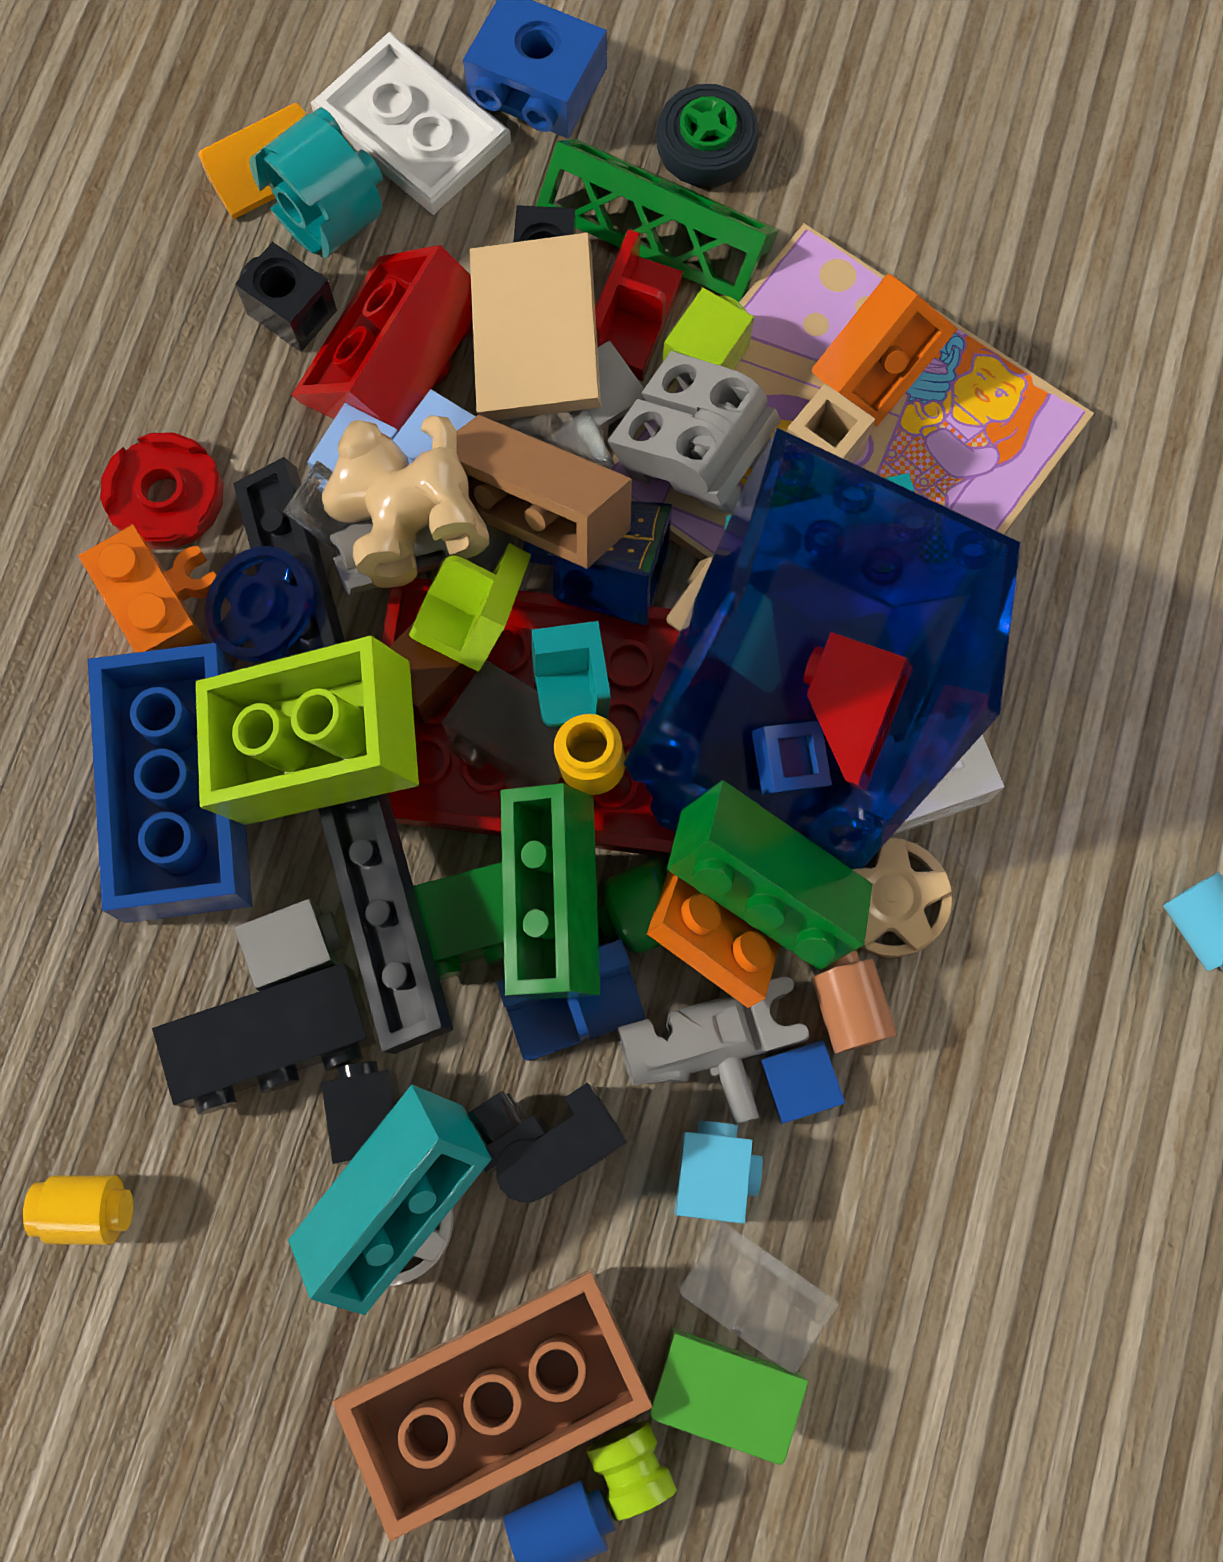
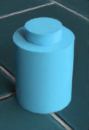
M1217 872L1162 905L1206 971L1220 967L1223 971V876L1220 872Z

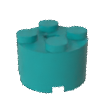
M322 107L311 114H306L250 158V170L258 189L261 191L269 185L278 201L270 209L291 236L312 254H316L322 249L323 258H328L376 220L382 213L383 206L376 185L383 180V176L378 165L366 151L362 149L357 152L354 151L344 139L341 128L335 118Z

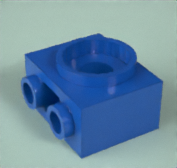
M497 0L463 59L467 94L485 109L491 111L500 110L526 121L538 131H551L569 139L607 70V30L534 0Z

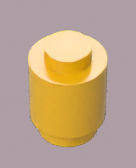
M582 714L569 719L559 729L554 741V754L561 774L569 786L589 795H599L608 792L619 783L625 771V754L621 736L617 728L608 719L596 714Z
M52 1175L45 1182H35L29 1188L23 1207L24 1229L29 1237H40L41 1241L47 1245H112L118 1239L121 1231H126L130 1226L133 1216V1196L130 1190L124 1189L122 1180L116 1175Z

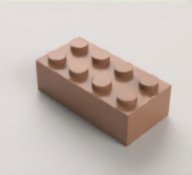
M592 1268L345 1391L332 1401L389 1542L653 1408L651 1396Z

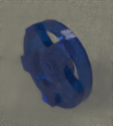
M273 546L254 547L233 557L213 580L206 599L205 622L213 642L227 654L248 662H269L285 655L286 650L303 633L310 616L315 614L317 594L314 592L310 574L297 558L285 550ZM264 561L256 575L250 576L242 573L250 566ZM292 572L295 575L297 586H290ZM226 597L231 604V610L221 620L222 604ZM252 639L255 646L253 648L238 647Z

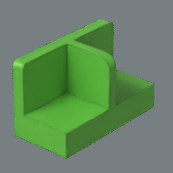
M672 1327L664 1353L666 1361L653 1399V1408L650 1409L652 1419L777 1465L783 1464L788 1454L809 1381L800 1372Z

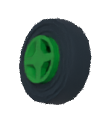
M696 84L678 91L666 102L657 122V150L665 168L680 181L697 187H718L736 180L749 167L757 149L758 122L750 103L735 90L718 84ZM710 136L716 138V140L713 141H703L708 140Z

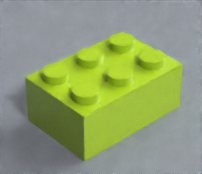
M373 636L351 640L196 681L200 807L243 825H248L419 786L410 661Z

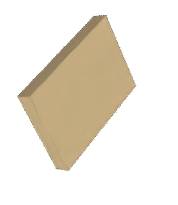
M588 232L470 248L477 414L496 421L601 408L592 251Z

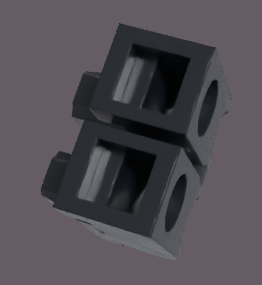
M588 1082L565 1097L574 1115L552 1130L549 1129L542 1117L533 1115L527 1119L512 1094H506L505 1091L499 1092L468 1113L485 1141L486 1149L492 1158L484 1168L485 1173L496 1171L499 1187L509 1198L518 1202L530 1203L544 1198L628 1143L595 1089Z

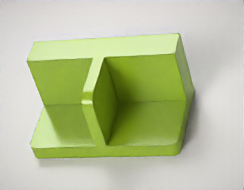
M509 543L492 573L460 556L452 555L444 558L438 567L411 628L410 637L479 672L506 626L531 554Z

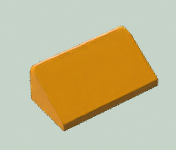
M298 102L209 145L199 152L198 156L206 176L233 220L276 199L269 185L261 191L258 189L250 170L249 161L251 156L306 115Z

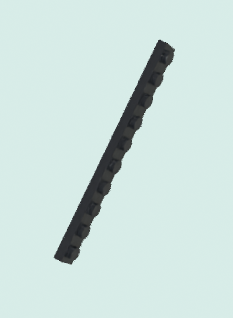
M282 457L233 483L279 659L345 642L297 467L285 457ZM388 793L319 808L381 1051L397 1054L454 1030Z

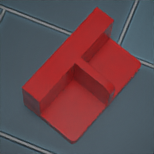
M628 229L595 308L597 345L599 347L610 340L635 377L643 381L681 288L683 271L640 257V233Z

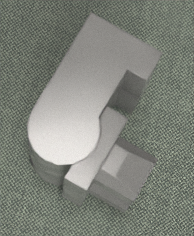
M670 351L641 392L646 401L636 399L607 442L629 477L633 480L650 484L654 477L670 482L675 491L698 498L705 507L726 514L732 513L743 497L741 487L738 484L748 468L755 469L766 463L775 449L770 436L781 419L776 408L766 406L768 399L762 388L745 374ZM676 377L683 391L678 393L667 392L669 383ZM644 423L651 437L649 440L635 441L634 434Z

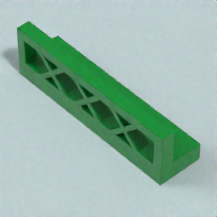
M578 139L557 141L536 206L568 208L555 202L564 171L582 178L591 203L575 210L576 228L621 248L626 234L613 228L605 204L620 197L633 201L643 225L633 231L639 232L640 235L646 233L650 243L649 245L640 240V257L683 271V277L722 295L731 297L738 302L747 293L761 256L771 251L779 231L777 228ZM597 186L613 193L601 198ZM648 209L664 216L653 221ZM594 210L598 221L584 214ZM671 220L684 224L694 250L678 257L665 252L656 227ZM700 232L717 240L704 245ZM726 243L747 253L735 283L716 275L707 253L708 250ZM697 256L702 268L685 260Z

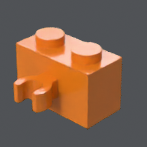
M131 525L78 555L135 653L208 644L183 602L190 597L198 599L211 597L223 586L214 571L200 579L191 578L192 571L197 566L208 561L199 546L184 549L175 558L173 567L164 571L154 552L135 526Z

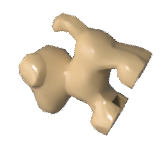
M430 415L423 420L421 431L428 434L433 440L432 450L422 452L410 465L408 457L389 436L381 433L376 423L361 420L350 422L338 442L339 456L333 473L322 492L323 509L329 516L340 522L352 524L372 518L373 527L371 532L357 538L354 542L353 558L359 573L369 576L377 587L404 586L414 580L417 576V564L414 556L415 540L419 531L428 524L433 540L437 541L441 538L446 543L450 556L456 555L469 559L483 552L489 545V533L486 524L469 499L468 477L457 456L456 429L448 417Z

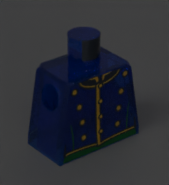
M631 501V530L588 569L524 541L523 550L531 554L529 563L553 566V596L559 602L633 623L647 625L669 555L672 504Z

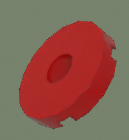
M174 432L149 433L137 438L139 443L131 445L127 450L122 447L111 457L101 477L100 499L110 522L119 532L134 525L151 550H168L196 541L213 526L223 506L224 483L216 463L198 442ZM162 479H171L177 482L176 491L169 499L162 502L148 500V491L155 482Z

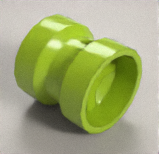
M649 1420L637 1422L617 1430L586 1449L594 1472L604 1475L609 1488L606 1494V1502L615 1521L628 1519L663 1503L677 1492L669 1469L659 1464L654 1453L657 1439Z

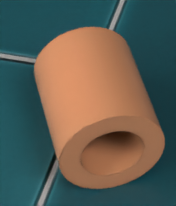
M853 951L823 968V973L811 978L834 1054L854 1050L898 1036L873 959L860 961L857 951Z

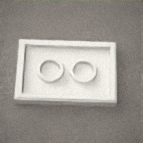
M390 32L311 102L313 112L320 107L330 112L340 126L344 139L356 151L360 149L366 151L374 159L383 174L432 215H435L511 143V134L507 127Z

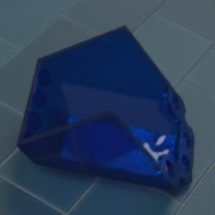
M776 428L746 481L623 763L633 781L643 782L653 798L650 810L659 825L676 832L681 811L724 780L849 868L862 869L1000 715L1021 542L780 428ZM830 632L908 659L913 671L866 791L852 786L844 779L824 734L832 785L819 789L762 796L752 731L766 726L818 721L807 697L810 685L804 683V673L816 646L825 648Z

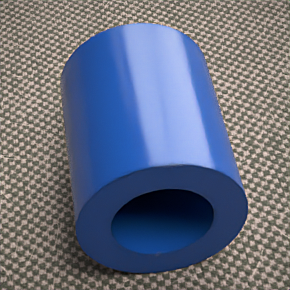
M579 1480L503 1516L506 1533L516 1562H585L609 1550L605 1535L616 1530L613 1517L601 1488L589 1492L583 1480Z

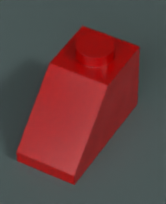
M830 632L825 648L816 646L808 660L804 673V683L810 685L807 697L844 779L852 786L866 791L913 668L906 657Z

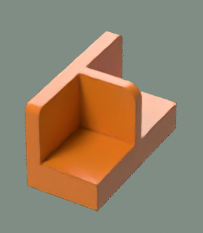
M887 274L815 363L812 372L823 383H826L874 417L873 425L878 427L958 329L917 293L892 274Z

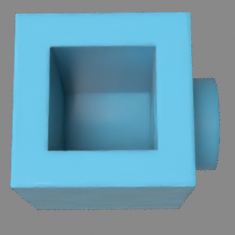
M698 1121L697 1133H682L674 1206L675 1215L745 1224L747 1196H759L763 1159L762 1156L751 1155L753 1140L737 1138L738 1125Z

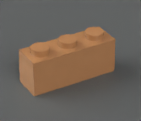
M481 415L476 416L456 431L457 456L468 477L469 499L484 523L586 569L631 530L632 478Z

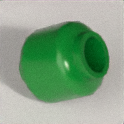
M656 859L649 860L608 878L603 885L604 904L597 906L598 922L606 938L610 942L622 939L624 946L635 954H642L661 946L660 943L647 935L668 873L667 867L661 861Z

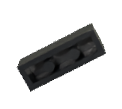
M345 963L152 1028L173 1105L186 1108L196 1107L198 1115L219 1111L236 1104V1092L256 1085H260L262 1093L272 1092L293 1085L300 1081L299 1070L322 1062L325 1071L354 1064L363 1059L361 1049L377 1044L355 972Z

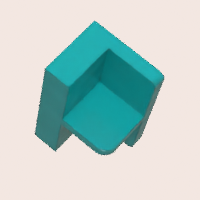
M598 621L532 630V678L536 701H539L542 721L549 727H562L569 719L582 714H596L608 719L611 696Z

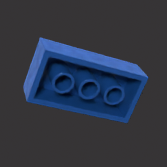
M216 643L87 659L102 911L124 923L253 907L246 825L201 808L199 799L196 681L234 671L231 662Z

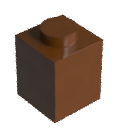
M412 624L389 648L410 661L413 713L422 723L426 724L477 671L413 640L409 635Z

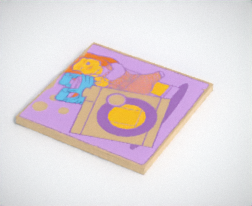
M803 223L739 302L747 313L754 316L750 346L734 370L754 380L767 396L768 403L766 406L776 408L781 421L770 436L772 445L775 448L763 466H758L755 469L748 468L738 483L743 497L732 513L726 514L705 507L698 498L677 492L669 481L655 477L650 484L632 479L631 509L655 512V506L645 504L670 506L662 534L698 559L704 560L712 557L728 569L722 549L726 516L824 493L780 461L788 426L824 385L812 372L813 366L885 276ZM941 312L939 313L958 330L878 427L873 425L863 454L832 490L909 473L927 528L914 558L763 594L808 629L811 624L834 619L835 623L882 612L886 616L895 654L906 657L909 662L1094 415L1092 411ZM676 380L667 390L669 393L683 391L680 383ZM644 423L634 434L635 441H645L651 437ZM614 455L605 467L629 477L617 456ZM631 510L632 513L638 517L645 518L646 522L652 525L653 513Z

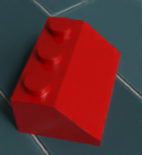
M441 245L379 256L291 396L299 403L332 419H335L344 403H347L396 428L399 432L429 390L440 383L447 375L451 367L450 357L460 341L473 331L471 275Z

